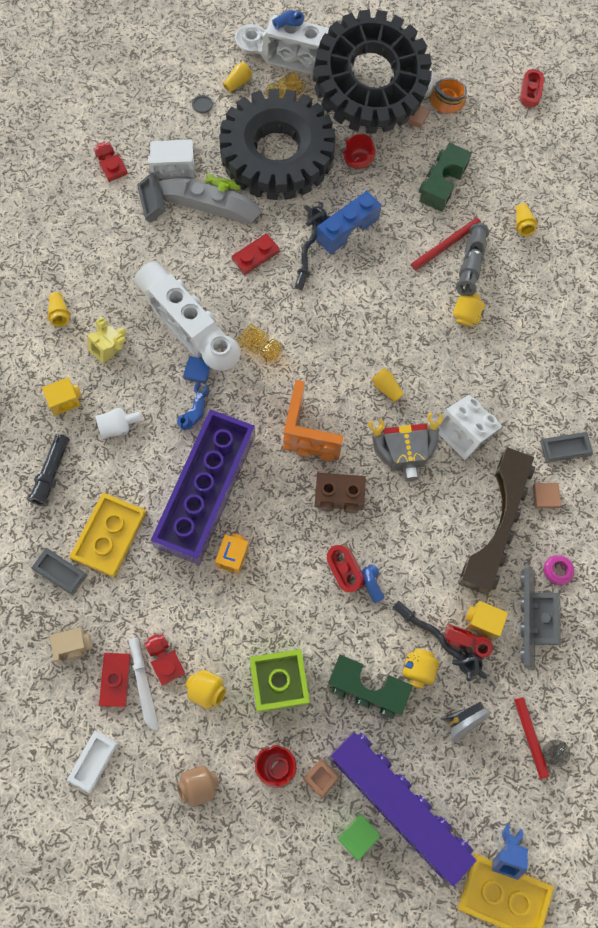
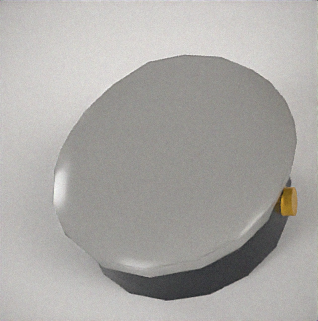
M480 701L467 709L445 715L440 720L448 722L451 727V740L458 742L485 721L491 712L484 708Z

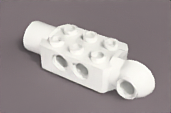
M274 14L269 20L267 29L259 25L248 24L237 30L235 34L236 43L247 54H261L268 64L313 75L319 43L324 33L328 34L329 28L303 22L298 27L285 25L276 30L272 20L279 15Z
M157 261L147 263L137 272L134 283L145 294L153 311L194 357L200 358L202 356L206 365L219 371L228 370L235 366L241 355L238 343L230 336L225 335L217 327L212 313L204 311L198 298L195 295L191 296L187 292L186 286L180 279L176 280ZM219 348L226 349L224 352L216 351Z

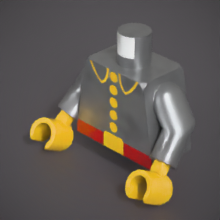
M432 412L428 413L429 427L427 423L384 428V421L378 418L379 426L374 428L372 420H369L368 427L374 432L372 440L375 454L384 464L390 465L392 471L403 469L405 481L419 479L417 468L425 467L426 462L433 457L438 445L440 429L437 426L443 422V416L440 412L439 418L435 422L431 421Z

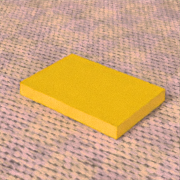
M103 492L69 559L115 578L148 513L147 510Z
M474 853L473 857L477 861L469 869L457 909L499 928H543L554 886L525 874L519 880L494 872L492 871V860Z

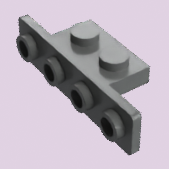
M529 565L524 566V573H521L520 577L521 587L524 588V597H521L520 601L521 612L524 613V622H521L520 625L521 637L524 638V648L520 650V659L525 668L535 670V645H561L560 594L535 593V571Z

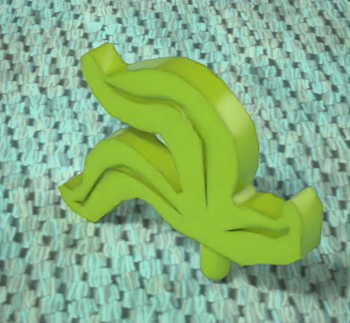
M206 174L205 182L218 186L219 191L225 192L229 188L240 191L241 186L237 185L234 181L221 177L216 178L213 174Z

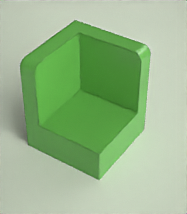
M358 814L337 839L359 861L380 838V834L362 814Z

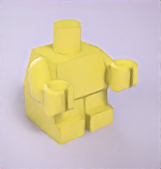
M101 317L95 321L97 332H92L87 336L88 350L104 364L118 350L123 348L124 342H126L124 336L127 333L122 327L117 330L112 326L106 327L108 322L106 319L104 320V317Z

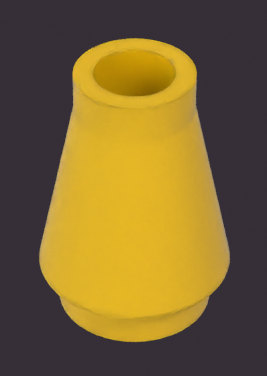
M237 63L222 85L231 93L249 82L253 73L246 63Z
M520 203L515 208L516 231L522 236H529L536 231L538 222L530 211L528 204Z
M53 292L49 295L47 319L53 326H65L71 317L70 312L63 300L62 294Z
M383 368L371 379L374 383L373 386L393 402H396L405 394L399 387L391 370L388 371L386 368Z

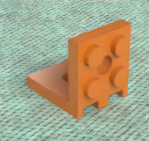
M295 380L283 432V449L295 451L297 455L302 457H310V455L319 456L321 460L326 462L339 460L344 435L298 426L304 401L305 381Z

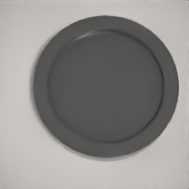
M198 95L193 99L192 107L198 113H207L212 109L213 102L207 95Z

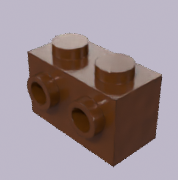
M317 472L314 507H319V510L325 512L334 511V508L344 509V512L351 514L358 513V510L363 511L366 476Z

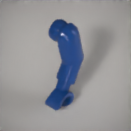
M198 381L195 384L196 398H194L193 407L177 419V424L181 429L189 430L203 417L205 409L204 397L208 396L210 392L207 384H205L203 392L198 391L201 383Z

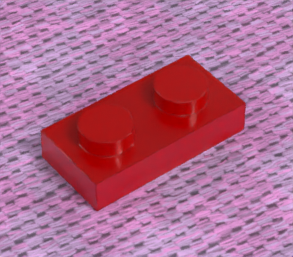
M266 233L231 257L232 261L246 275L278 254L280 248Z

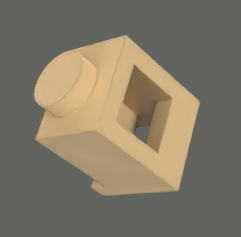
M81 627L49 635L53 659L59 664L64 663V657H67V660L77 659L83 656L82 652L93 648L90 633H85V630Z

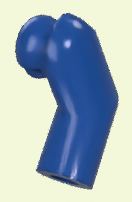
M288 10L274 18L272 24L276 30L285 25L298 27L303 24L305 17L301 11Z
M375 565L364 567L362 572L364 574L366 590L373 603H377L384 599V595L375 579L379 575V570Z

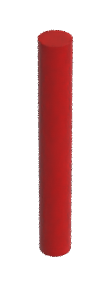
M524 697L514 699L539 778L550 777Z

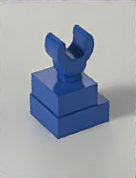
M507 824L502 831L505 846L493 859L492 871L519 880L528 868V849L519 846V842L524 835L523 830L520 829L516 837H514L509 832L510 825Z

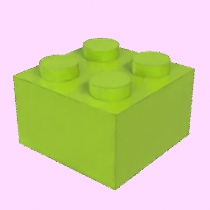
M302 649L249 657L257 713L310 704Z

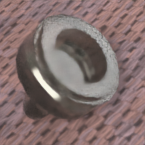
M550 740L544 744L542 753L548 765L562 767L568 763L570 750L566 742Z

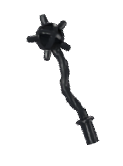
M322 202L319 203V206L312 208L308 205L304 206V209L308 212L306 226L312 225V234L302 247V268L297 270L298 277L295 283V288L299 290L304 288L306 278L310 276L307 253L311 244L317 238V226L331 217L327 216Z
M397 601L393 609L406 619L405 623L410 621L414 625L432 633L439 640L445 651L457 659L453 660L452 664L459 666V669L466 674L467 681H471L472 677L477 675L483 679L487 678V675L482 671V660L484 658H480L472 652H467L465 647L460 648L461 653L455 650L436 627L415 617L416 611H411L403 603Z

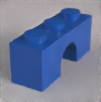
M365 191L317 226V242L331 255L347 243L349 235L355 228L359 226L364 231L379 220L382 204L368 191Z

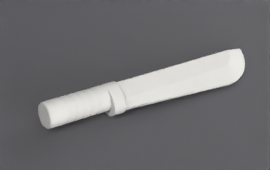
M132 638L128 642L134 665L132 667L136 675L144 721L150 729L158 730V721L147 680L139 638Z

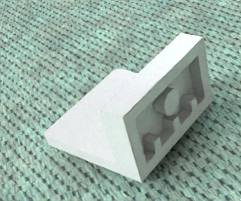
M191 139L150 142L151 156H148L150 173L157 175L158 179L194 177L193 141Z
M471 395L464 397L447 408L442 414L443 422L437 426L440 429L439 435L464 460L468 459L483 441L502 427L496 417L489 414L481 406L480 402Z

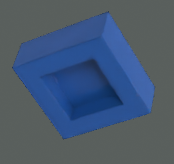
M189 356L183 378L206 384L211 368L206 365L202 358Z

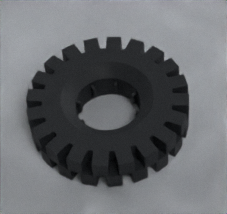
M370 9L359 10L357 19H355L353 13L343 16L341 24L336 20L329 27L328 34L324 33L317 49L313 70V82H316L315 92L317 98L323 97L321 105L327 113L332 110L335 112L333 116L335 121L342 125L347 120L350 122L348 129L357 132L360 126H365V133L376 134L378 127H381L384 133L392 131L396 123L400 127L408 122L410 115L414 116L419 109L431 82L432 71L429 69L432 61L430 54H425L428 46L423 37L415 40L418 31L411 24L403 29L404 19L397 15H394L391 22L387 21L388 12L377 10L375 18H371ZM361 54H378L390 63L394 76H392L390 83L383 87H369L356 79L355 73L352 72L351 64H354L355 58Z
M279 88L268 89L267 99H265L260 90L251 93V102L244 96L237 101V109L231 106L226 113V120L223 119L220 126V154L227 175L231 180L235 178V183L241 186L240 188L243 191L249 186L250 194L259 198L263 191L267 192V199L278 200V193H283L285 200L296 198V190H299L302 196L311 192L312 184L318 187L324 181V174H329L332 161L334 160L336 136L329 114L324 116L325 109L318 102L312 106V98L305 94H302L299 100L296 101V91L286 89L284 97L279 98ZM283 133L296 140L298 143L297 152L284 160H272L264 157L257 151V142L268 134Z

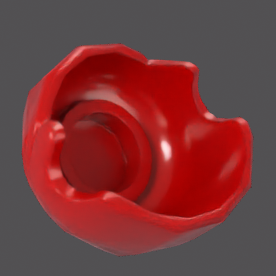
M355 134L348 138L346 149L343 151L346 164L354 169L367 168L374 161L376 154L374 142L366 134Z
M278 745L261 749L254 761L256 775L263 784L271 788H281L293 781L297 771L296 759L289 749ZM276 761H278L277 764H276V765L274 766V768L272 769L273 763L276 762Z

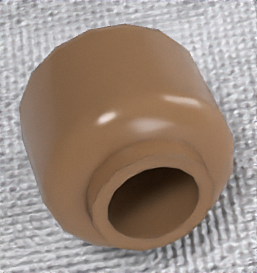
M203 765L183 772L180 776V781L177 782V790L183 804L188 803L191 807H197L213 800L216 794L215 788L219 787L216 773L214 771L209 772Z

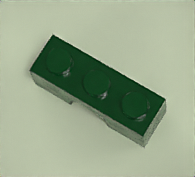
M450 142L445 150L441 149L436 159V166L432 165L427 177L429 178L427 182L423 180L418 191L421 194L419 202L443 212L455 185L447 181L445 177H453L460 180L469 165L472 152Z
M339 655L327 687L332 688L330 693L341 698H345L346 695L356 699L355 704L367 709L370 708V705L380 709L379 714L390 719H394L395 716H402L413 685L388 675L381 689L369 690L363 686L360 679L364 664Z

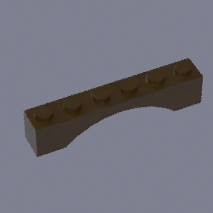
M509 447L502 453L495 473L502 498V512L499 525L490 542L466 560L458 582L459 585L485 595L491 589H496L500 576L496 575L498 568L503 567L507 557L504 549L506 544L510 545L513 539L514 531L511 528L513 522L517 523L521 514V509L518 508L520 500H525L528 493V487H525L527 479L531 480L535 471V466H532L533 456Z

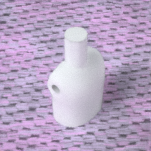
M121 408L95 416L102 440L113 436L126 435L129 432V424L142 421L140 411L126 415Z

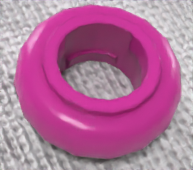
M562 555L549 557L543 567L546 579L555 585L569 583L575 573L572 562ZM555 563L564 567L566 571L565 576L560 577L554 573L553 565Z

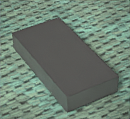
M150 173L137 184L145 220L148 222L154 221L165 212L157 175Z
M587 432L540 440L546 463L586 457L593 454Z
M45 548L31 567V569L72 596L88 576L85 572L48 548Z

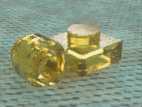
M293 71L277 80V84H269L265 90L266 97L268 98V89L279 88V98L284 97L286 89L296 91L297 95L306 89V84Z
M252 323L237 338V343L255 355L259 350H262L260 352L261 356L269 362L272 359L275 360L280 355L282 349L278 341L275 339L268 341L269 335Z

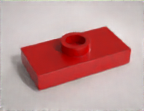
M104 653L99 697L100 707H126L131 654Z

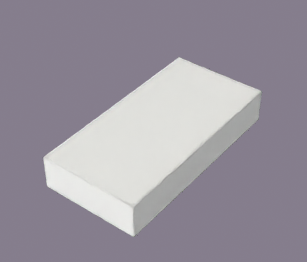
M94 731L67 781L91 794L119 743Z

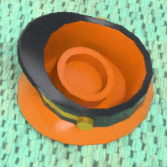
M454 78L439 80L435 84L433 93L430 95L431 105L441 113L459 111L466 102V86Z

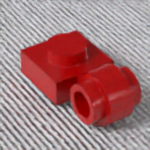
M103 141L96 144L97 147L93 149L108 182L128 174L118 154L114 155L115 152L110 142L106 143Z
M447 623L444 634L445 638L448 639V643L462 648L463 645L467 647L472 646L474 654L480 658L488 657L492 653L493 645L487 636H477L472 634L471 631ZM480 644L486 645L483 649L478 648Z
M156 633L150 636L144 645L150 656H158V659L150 663L161 685L164 686L185 675L186 673L175 651L165 653V649L169 647V644L164 634L158 635Z

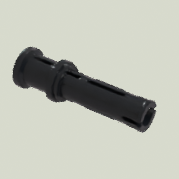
M55 434L40 474H37L34 478L35 485L31 494L27 495L26 499L29 502L43 507L48 506L49 501L47 499L50 491L56 486L55 475L70 441L67 436Z

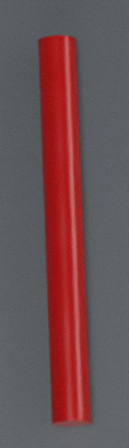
M476 217L412 262L411 267L415 271L469 234L471 226L481 223V220Z

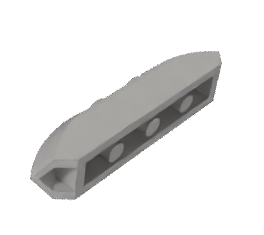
M181 177L158 181L162 198L165 201L245 224H251L261 213L259 205L254 201L230 190L222 192L216 186Z

